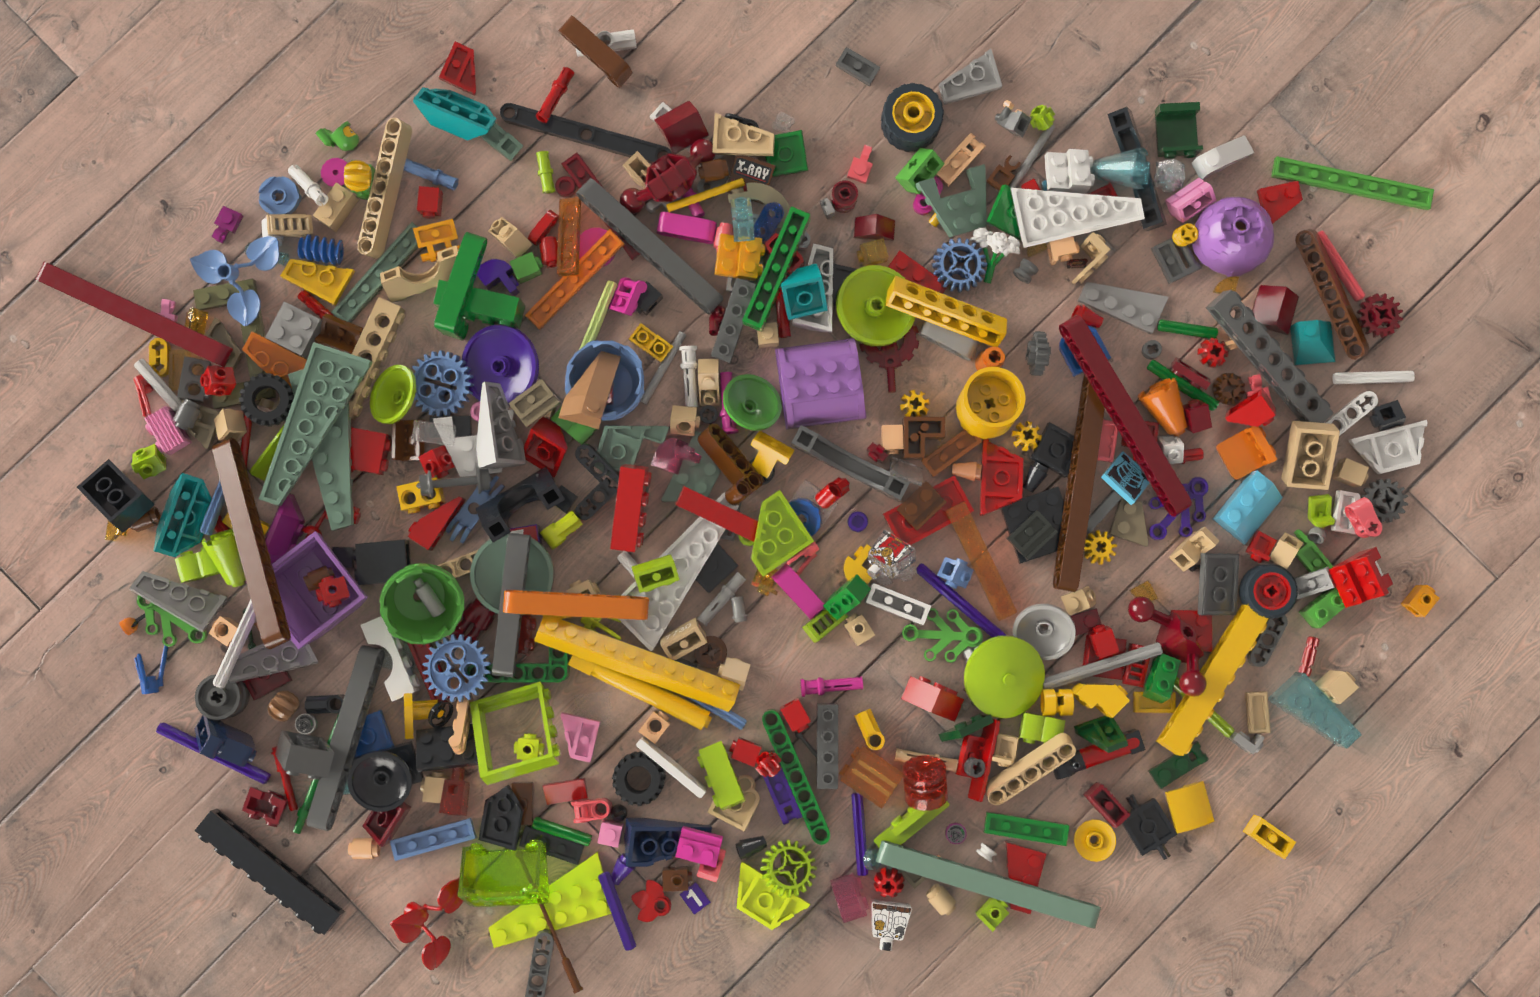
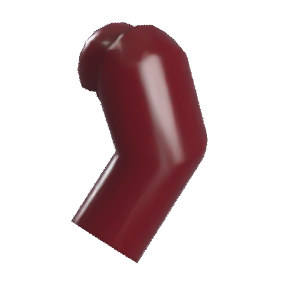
M723 306L716 307L709 317V334L712 336L718 335L719 325L722 323L726 311Z

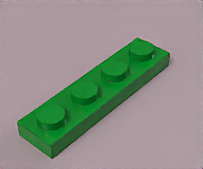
M986 811L983 832L1067 846L1069 825Z

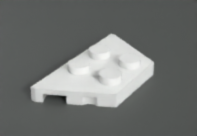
M1427 420L1350 439L1349 443L1377 474L1420 464L1421 448L1424 444L1423 433L1424 428L1427 427Z

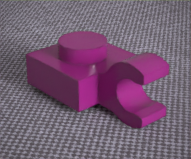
M222 206L214 222L218 228L214 230L212 238L223 244L229 232L235 234L243 215Z

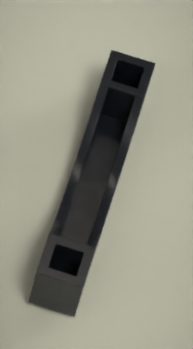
M1124 107L1107 114L1130 177L1135 198H1140L1145 217V219L1141 220L1143 229L1150 231L1167 225L1132 111L1128 107Z

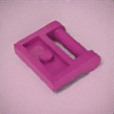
M627 277L621 278L608 309L632 316V313L637 309L641 293L647 290V284L640 280L632 281ZM632 289L630 293H626V290Z

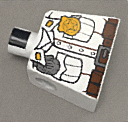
M871 899L873 937L881 938L879 949L892 951L893 940H903L912 911L910 904Z

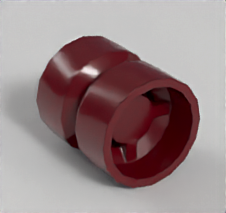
M848 180L839 181L834 185L831 194V204L837 212L848 213L854 209L858 198L856 185Z

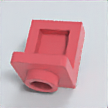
M720 849L716 868L700 864L697 877L717 883L726 851Z

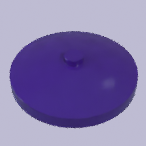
M504 325L488 326L476 332L465 346L462 360L466 361L464 367L471 369L467 372V375L473 376L469 383L474 384L468 390L473 392L472 395L479 401H481L483 382L501 384L507 403H510L537 382L539 374L538 354L531 340L520 330Z

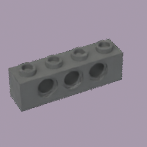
M736 278L711 353L712 357L731 363L744 325L742 319L754 294L756 284Z
M817 703V789H838L837 703Z

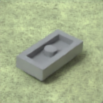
M1325 567L1295 577L1298 588L1297 599L1335 588L1336 586L1328 571L1330 568Z

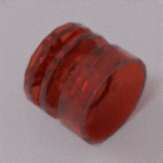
M930 755L916 756L905 762L903 765L905 801L908 806L921 811H930L943 806L948 800L946 764L941 759Z

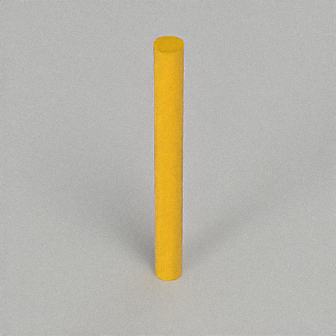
M743 178L666 204L668 212L745 186Z

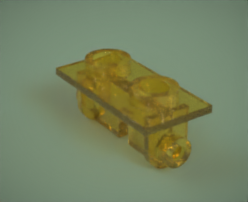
M189 308V312H186L185 326L204 335L208 312Z

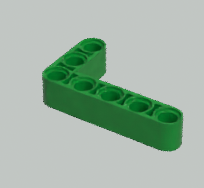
M470 232L464 234L434 321V327L443 335L464 341L469 328V324L462 317L487 247L488 239Z
M549 647V663L516 664V667H520L523 670L521 678H516L515 676L514 678L505 676L500 678L494 677L492 675L493 663L486 666V669L490 670L491 673L485 674V677L489 679V682H562L570 674V666L568 665L570 654L564 653L562 658H558L555 655V649ZM473 664L467 668L470 676H473L472 672L475 668ZM536 667L543 669L544 674L542 678L535 677L534 670ZM557 667H561L564 670L562 678L555 676L554 671Z

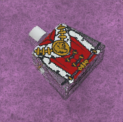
M884 529L868 552V560L871 567L867 570V573L873 579H876L881 573L888 578H894L916 561L915 548Z

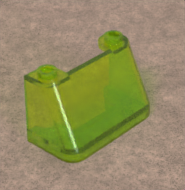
M530 840V843H527L525 848L517 849L516 851L511 849L487 850L479 843L462 847L458 897L468 905L473 907L545 904L549 902L546 845L541 840Z

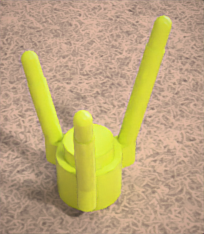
M581 618L580 622L585 625L584 628L597 632L595 629L599 627L609 635L621 640V636L600 623L602 618ZM608 618V619H611V620H614V621H617V622L622 623L619 619Z

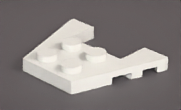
M507 410L512 421L514 410ZM452 417L434 418L433 422L452 458L459 476H476V466H478L476 451L477 435L455 438ZM503 468L488 469L489 474L502 473Z

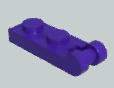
M782 767L778 774L773 777L763 776L783 825L788 824L794 818H802L803 816ZM791 805L793 810L785 813L784 808Z

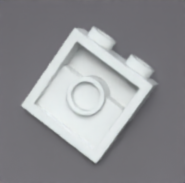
M1068 149L1067 153L1047 152L1045 154L1047 191L1086 194L1090 187L1094 185L1095 176L1090 174L1093 157L1089 156L1088 150Z

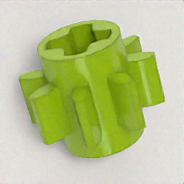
M1038 105L1031 111L1030 123L1033 128L1037 127L1038 130H1047L1053 125L1055 113L1051 107L1047 108L1046 105Z

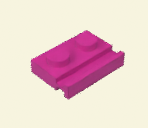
M683 826L675 857L716 868L723 836Z

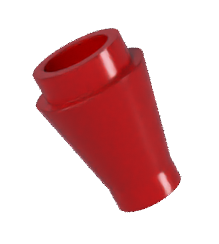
M1077 305L1071 316L1072 318L1075 315H1079L1084 319L1087 326L1100 328L1104 319L1085 305Z

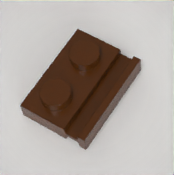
M925 481L896 510L917 531L947 502Z

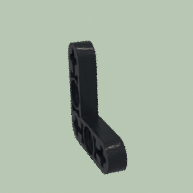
M582 444L577 447L575 456L600 482L575 509L576 516L579 519L588 520L617 493L618 487H611L609 485L611 481L607 477L603 480L602 477L610 471L611 474L608 476L611 479L617 478L619 481V473L593 446ZM581 449H588V455L591 458L596 456L597 459L589 465L587 462L591 460L588 457H581ZM597 462H601L605 466V471L601 474L594 470V465ZM596 491L604 493L605 499L603 502H597L594 499ZM592 503L593 506L588 510L589 515H582L581 506L585 508Z

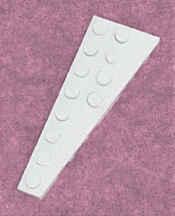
M725 492L716 500L736 511L739 507L727 502ZM699 517L660 556L663 557L671 554L680 580L675 581L673 584L663 585L652 591L642 593L639 592L635 581L621 595L649 598L648 619L619 620L650 651L655 648L724 533L725 528Z

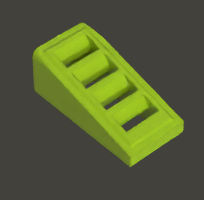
M824 609L802 628L810 639L816 643L844 621L848 615L845 614L836 620ZM825 614L830 618L833 624L829 623V621L824 616ZM819 619H820V621L824 624V626L826 627L825 630H824V629L822 628V626L819 624V622H818ZM812 625H814V627L818 630V632H819L820 634H818V633L815 631V629L812 627Z

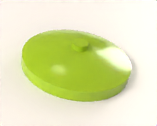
M880 265L864 266L852 272L841 284L836 298V311L842 327L855 340L869 346H886L901 339L912 327L915 320L914 316L885 306L887 290L895 275L905 279L895 270Z
M997 636L980 644L969 657L964 672L965 690L971 702L980 711L987 715L991 714L995 718H1011L1027 711L1039 698L1045 681L1044 664L1039 653L1032 645L1014 636Z

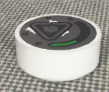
M301 714L295 720V728L301 734L312 733L317 728V719L313 714Z

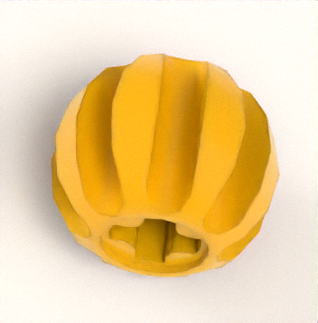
M360 160L347 163L344 168V183L347 188L356 192L368 189L372 179L370 166Z
M914 389L909 391L910 397L905 394L902 396L901 400L905 404H901L900 409L901 411L907 410L908 412L904 416L910 417L913 414L915 417H921L920 412L924 415L928 413L929 409L924 405H930L929 398L923 399L924 392L920 391L919 395H917ZM914 400L917 401V405H920L916 409H913L911 404Z
M1030 421L1025 422V427L1021 422L1015 426L1018 432L1012 431L1011 437L1017 439L1013 444L1016 447L1021 444L1022 451H1028V446L1032 450L1037 448L1038 445L1035 441H1041L1042 435L1037 434V431L1040 430L1038 425L1033 428ZM1026 432L1029 433V435H1028L1029 439H1028V440H1025V439H1024V438H1025V435H1024V434H1025Z

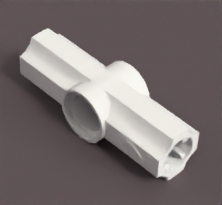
M634 29L612 33L601 31L596 35L602 41H610V44L607 46L613 51L637 48ZM576 49L577 57L584 56Z

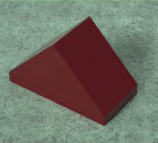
M879 214L855 217L854 238L894 241V219Z

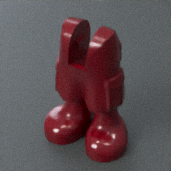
M476 598L464 609L462 614L464 619L457 624L452 634L458 640L459 635H464L470 624L474 623L472 630L464 637V641L468 636L472 637L471 643L478 640L481 631L488 630L496 613L483 607V604Z

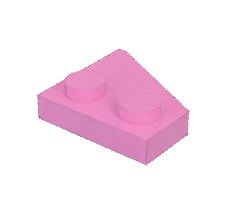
M562 712L560 717L563 721L570 758L591 762L601 721Z

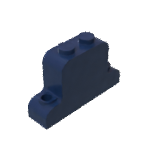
M202 715L194 728L199 753L206 757L214 759L217 756L238 766L245 767L247 762H252L256 756L257 751L255 750L256 747L252 736L223 723L221 719H209Z

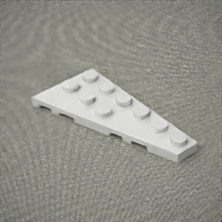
M1010 188L1023 248L1145 219L1140 198Z

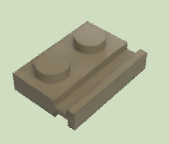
M541 379L508 404L528 428L561 403Z

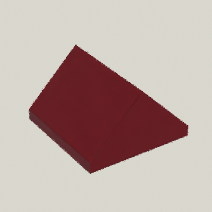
M690 101L654 119L673 154L688 148L696 140L709 136L699 111Z
M1260 285L1252 310L1254 317L1258 322L1264 324L1268 330L1289 335L1299 296L1286 286Z
M403 802L400 806L389 811H371L362 827L379 846L384 847L394 837L410 811L411 806Z

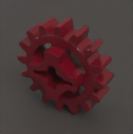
M1376 293L1372 297L1365 298V302L1359 304L1362 309L1356 312L1361 315L1357 320L1358 322L1362 321L1361 329H1367L1366 335L1373 332V338L1379 335L1381 338H1384L1387 334L1395 333L1394 329L1400 328L1397 322L1403 321V318L1399 316L1403 310H1398L1397 307L1400 303L1394 304L1393 296L1387 299L1386 293L1381 296ZM1374 303H1381L1382 305H1381V306H1378V305H1373V304H1374ZM1380 325L1383 327L1387 326L1386 328H1377Z

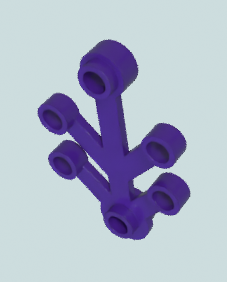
M1195 477L1189 483L1182 485L1191 501L1193 499L1195 501V511L1192 514V519L1195 522H1202L1206 519L1203 496L1208 492L1209 486L1204 478ZM1195 484H1199V485H1200V490H1199V491H1196V490H1195V488H1194ZM1153 497L1148 502L1149 507L1154 510L1164 507L1158 497ZM1154 499L1158 501L1157 507L1152 505ZM1189 508L1181 512V526L1178 532L1182 537H1188L1193 532L1190 526ZM1198 512L1202 514L1200 520L1196 518ZM1168 513L1160 523L1153 524L1149 528L1150 537L1154 540L1165 538L1167 535L1166 528L1177 516L1173 517ZM1184 527L1189 530L1187 535L1182 531ZM1155 528H1158L1160 530V534L1158 536L1154 534Z

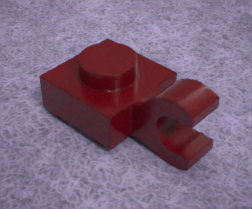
M872 442L867 448L869 458L876 463L878 461L882 463L888 456L884 452L885 448L880 444L877 446Z

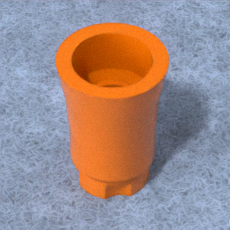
M989 347L981 351L975 359L977 371L986 367L1002 368L1005 362V354L999 347ZM989 357H993L995 359V362H991V359H989Z

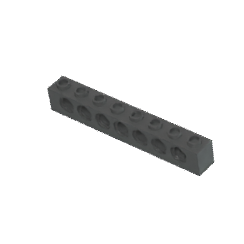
M1232 290L1223 291L1206 307L1209 313L1300 421L1324 423L1334 414L1330 409V404L1321 398L1317 393V388L1304 378V372L1294 366L1292 358L1280 349L1279 342L1275 338L1270 337L1266 332L1267 328L1265 325L1255 319L1254 312L1241 302V297L1237 292ZM1232 308L1235 310L1234 318L1230 314ZM1244 324L1248 326L1247 333L1243 330ZM1258 339L1261 342L1260 348L1256 346V341ZM1270 355L1273 356V363H1272V364H1271L1270 361H1269ZM1283 370H1285L1286 372L1285 379H1283L1282 377ZM1296 385H1297L1298 388H1299V391H1298L1297 394L1295 393V386H1296ZM1309 400H1310V402H1311V408H1310V409H1308V407H1307V403H1308Z

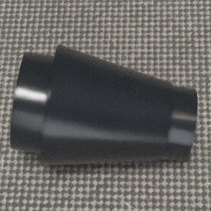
M1035 461L1033 465H1030L1023 488L1033 493L1048 476L1047 472L1049 469Z
M764 836L739 840L735 847L740 859L745 858L747 860L764 848H767V843Z

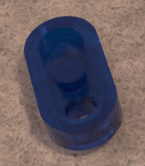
M771 202L764 206L753 226L754 237L762 238V241H766L773 236L784 215L783 207L779 203ZM770 210H773L775 212L774 217H771L769 215ZM760 227L765 229V234L760 233Z

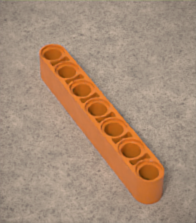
M524 590L504 591L503 612L635 620L648 619L649 598Z

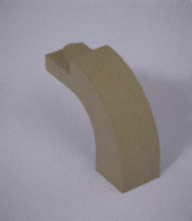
M749 182L746 183L748 191L738 188L731 190L732 194H728L729 203L750 199L765 203L772 213L774 228L783 227L790 210V205L785 197L775 188L763 183Z

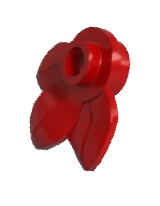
M647 880L646 890L638 891L631 896L633 903L641 909L637 918L640 921L651 922L657 916L667 915L671 910V900L664 895L661 884L654 880ZM660 901L665 903V907L662 909L657 905Z

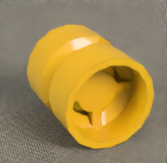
M1042 689L1040 694L1042 716H1055L1056 713L1060 716H1072L1074 712L1072 689H1059L1058 692H1055L1054 689Z

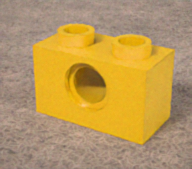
M1253 815L1243 830L1245 834L1283 859H1286L1296 844V841L1257 815Z

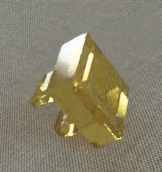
M108 521L105 540L115 541L116 535L127 536V530L122 533Z

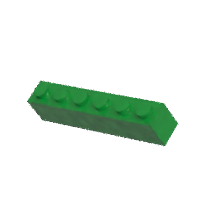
M791 206L742 319L744 325L761 332L763 331L780 292L781 283L786 278L811 220L809 213Z

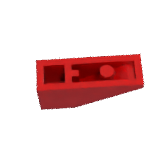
M458 496L420 518L418 522H413L408 530L410 532L408 537L427 550L433 551L466 499Z

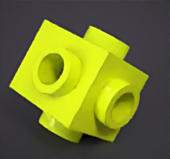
M524 733V736L518 738V741L514 743V754H517V759L525 761L544 755L545 744L542 743V738L536 737L537 734ZM525 746L531 747L530 753L525 752Z

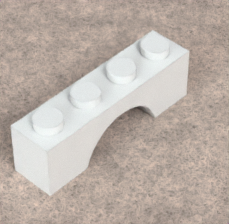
M381 616L362 624L361 628L367 643L384 647L392 657V672L384 682L391 701L403 698L405 693L413 694L420 691L418 688L420 686L418 677L415 674L413 675L410 668L412 667L411 660L408 655L405 656L402 649L404 648L403 641L389 633Z

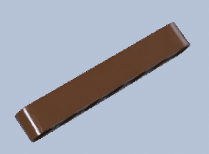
M1315 230L1300 231L1295 239L1297 247L1345 353L1351 359H1360L1368 354L1369 344L1322 240ZM1307 233L1311 236L1309 244L1304 242V236ZM1314 252H1317L1320 256L1317 263L1312 260ZM1322 270L1328 273L1326 281L1320 277ZM1330 289H1334L1336 291L1335 299H1331L1329 297L1328 293ZM1339 307L1343 308L1345 311V315L1343 318L1337 315V309ZM1346 326L1352 327V336H1348L1345 333ZM1355 344L1359 345L1362 349L1360 355L1354 352Z

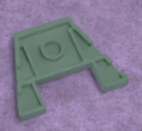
M985 164L966 170L972 189L969 191L940 198L934 178L915 184L918 191L921 190L925 196L924 200L927 205H931L937 214L935 217L949 238L987 227Z
M606 425L597 452L620 473L622 465H635L644 438L664 444L670 427ZM601 462L595 463L594 466L602 472L605 471V466ZM649 484V486H647L646 492L649 491V488H650V485H651V484Z

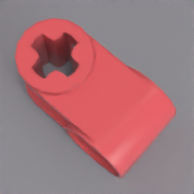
M1363 497L1345 507V514L1358 537H1376L1381 534L1382 524L1369 499Z
M607 798L582 799L571 802L575 812L574 823L603 819L611 813L613 808L612 802ZM599 803L605 804L607 808L606 813L598 811L597 805Z

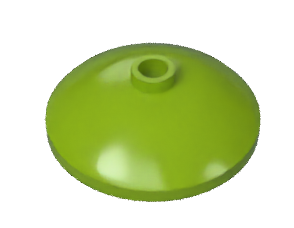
M393 365L383 371L376 380L370 396V410L378 422L383 424L395 423L410 410L416 396V379L411 369L404 365Z

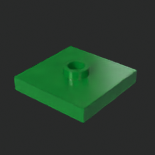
M802 130L775 135L774 156H765L767 163L776 165L772 178L809 171Z
M1005 184L1001 186L986 222L1015 237L1017 240H1021L1011 187Z

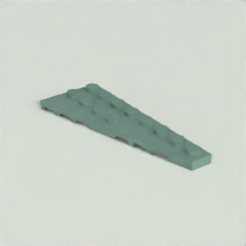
M313 342L259 500L282 506L371 367V360Z

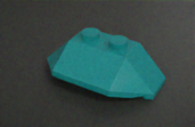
M422 87L413 98L414 104L430 125L467 141L487 134L497 119L485 104L451 90Z
M185 473L180 475L169 493L158 523L154 552L177 557L201 543L204 534L200 532V528L212 500L203 479Z

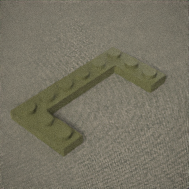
M253 278L236 282L243 291L254 290L258 294L256 281ZM230 283L193 290L196 310L203 311L227 306L229 297L234 293H239V290ZM260 308L257 318L250 325L243 326L240 323L244 345L252 331L266 337ZM246 354L250 378L252 376L256 377L261 373L267 374ZM245 382L236 383L231 395H212L214 409L241 405L239 402V397H241L240 390L244 388L243 384ZM271 388L261 390L257 394L255 402L261 401V398H276L275 390Z

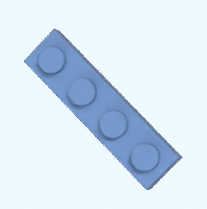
M471 817L390 840L394 860L397 861L477 838Z

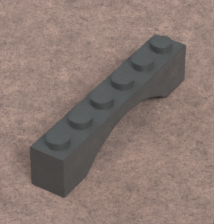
M800 425L791 442V446L898 502L901 501L910 484L909 481L855 456Z

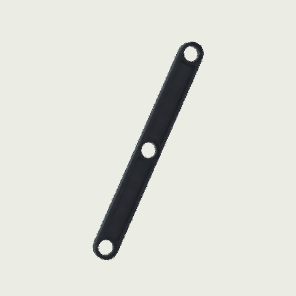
M506 103L500 108V115L506 123L626 157H631L638 151L651 164L658 159L660 152L664 151L672 154L671 150L666 146L552 114L548 122L543 123L536 118L538 110L513 103ZM512 108L515 110V115L512 118H507L504 116L505 110ZM584 130H589L592 132V136L590 139L584 140L581 138V133Z

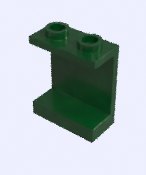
M1200 102L1163 103L1157 106L1155 109L1158 157H1164L1165 159H1174L1177 156L1194 158L1203 150V145H1198L1196 114L1200 111Z

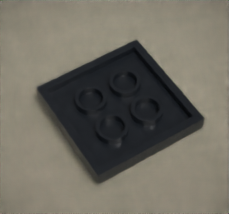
M1059 487L1022 498L1020 501L1000 508L1009 535L1036 510L1058 531L1029 560H1026L1014 547L1019 564L1057 552L1064 509V501Z

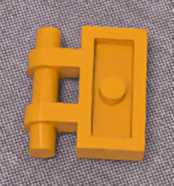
M453 219L413 228L418 248L427 247L428 253L421 254L422 262L437 261V252L444 250L434 251L433 245L445 243V249L452 247V240L458 239Z

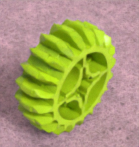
M786 840L785 846L782 841H779L778 848L773 844L771 846L772 852L768 850L765 852L768 858L761 860L762 863L767 864V866L760 868L761 871H767V874L762 876V879H769V882L765 884L766 887L773 884L774 887L771 892L774 893L777 889H780V897L784 895L785 891L787 898L792 896V891L796 897L800 895V891L805 893L807 891L805 885L808 887L812 886V882L809 879L816 878V875L811 873V871L817 870V867L810 864L816 860L815 858H808L812 852L809 850L805 853L804 849L806 846L804 844L798 848V841H795L792 846L790 840ZM787 852L796 854L801 861H793L790 855H787ZM780 853L781 866L773 870V862ZM787 865L792 867L797 865V867L793 868V870H791L790 872H780ZM804 867L803 878L797 884L796 872L798 869ZM775 876H784L791 886L782 884Z

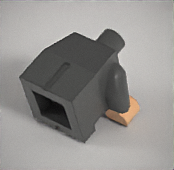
M1006 100L1003 105L1004 109L1000 114H996L995 121L1013 135L1023 138L1031 118L1019 109L1012 112L1014 104Z

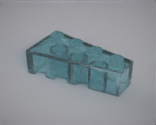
M1295 672L1268 698L1269 702L1292 715L1338 747L1347 749L1362 735L1305 673Z

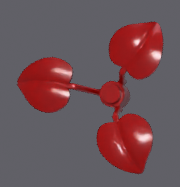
M463 876L448 882L442 887L437 897V902L440 906H429L427 904L421 906L413 901L407 904L403 915L390 922L397 938L403 943L414 941L420 935L421 928L427 933L432 942L424 946L422 962L429 970H434L446 959L450 952L451 943L446 936H440L436 939L424 925L429 917L427 910L441 911L444 909L448 914L456 911L463 903L466 895V882Z

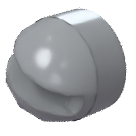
M1313 527L1307 537L1315 544H1322L1326 538V532L1319 527Z

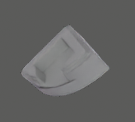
M829 199L820 200L819 203L826 218L834 217L835 210Z

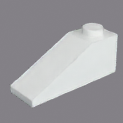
M1244 135L1198 156L1191 164L1198 177L1203 180L1252 155L1254 151Z

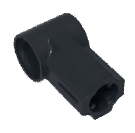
M345 695L306 696V713H340L341 707L340 709L336 708L335 701L340 699L341 703H343Z

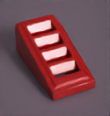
M1129 643L1128 651H1132L1144 646ZM1150 658L1142 660V664L1132 663L1126 665L1122 684L1143 688ZM1131 667L1141 668L1140 672L1130 671ZM1129 675L1139 676V681L1128 679Z

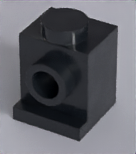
M648 281L645 282L647 290L641 293L636 312L639 314L643 312L646 316L663 299L662 294Z
M1396 400L1373 408L1370 420L1374 428L1378 427L1380 431L1398 425H1404L1406 416L1399 401Z

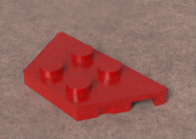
M982 439L980 516L1020 501L1023 493V458L1016 454H1011L1002 446L998 447L989 442V439Z

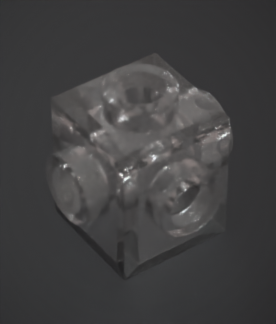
M1175 159L1156 162L1155 186L1161 188L1163 192H1174L1175 189L1183 188L1185 164Z

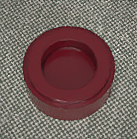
M562 176L556 181L555 188L560 196L567 198L575 193L576 184L571 177Z

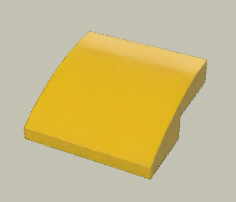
M1204 781L1184 785L1182 788L1165 792L1177 834L1215 822Z

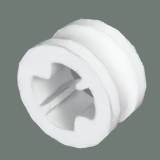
M981 843V849H977L976 852L992 862V857L996 856L997 853Z

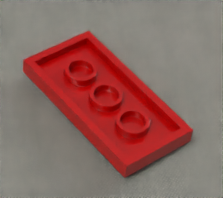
M955 475L933 486L947 503L917 531L896 510L900 505L883 513L882 515L893 535L912 545L973 512L974 509Z

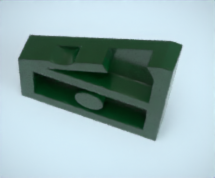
M979 713L970 717L971 721H963L954 725V728L938 734L941 742L963 738L993 723L991 714L982 716Z
M1101 716L1074 726L1075 733L1108 753L1128 746L1127 739L1114 718Z

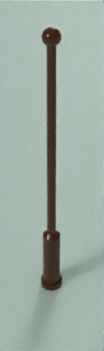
M518 850L516 857L521 861L560 952L562 965L574 990L573 993L583 990V987L580 985L570 959L566 957L524 860V852Z

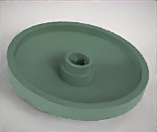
M509 534L494 543L490 539L483 544L475 554L470 569V581L476 597L486 608L499 614L506 545ZM531 538L525 591L551 592L554 583L552 559L547 550L538 541Z

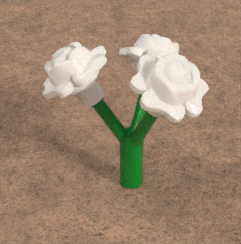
M986 227L974 230L973 237L969 239V241L979 243L986 256L987 269L983 281L985 283L991 284L995 266L1004 256L1006 257L1009 253L1020 254V242L1015 237L1010 235L1007 238L1005 233L1000 232L993 234ZM988 245H990L993 250V256L991 260L987 250Z

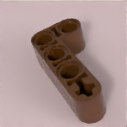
M571 15L558 30L569 43L602 70L606 77L619 89L633 74L625 60L574 16Z
M710 424L698 436L700 446L732 484L725 492V498L729 504L733 506L739 505L762 486L763 480L760 474L719 425Z

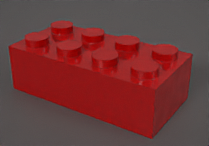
M624 464L620 467L610 545L612 550L636 552L643 545L644 533H641V529L646 524L647 519L644 507L649 502V493L646 492V488L651 484L652 472H649V467Z

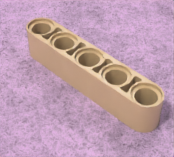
M1066 733L1054 736L988 780L986 794L989 802L993 805L1003 804L1070 760L1076 753L1071 737Z

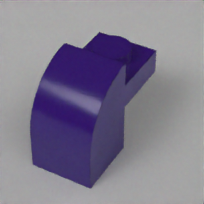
M491 259L480 265L477 276L488 290L502 281L512 296L520 293L517 289L519 283L511 275L514 273L513 268L507 262Z

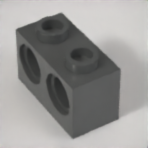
M184 356L177 398L181 400L186 398L193 402L204 403V398L208 399L209 395L205 394L204 386H201V375H194L192 369L195 366H202L205 372L206 368L211 366V362ZM196 385L200 387L201 391L198 395H191L188 389Z

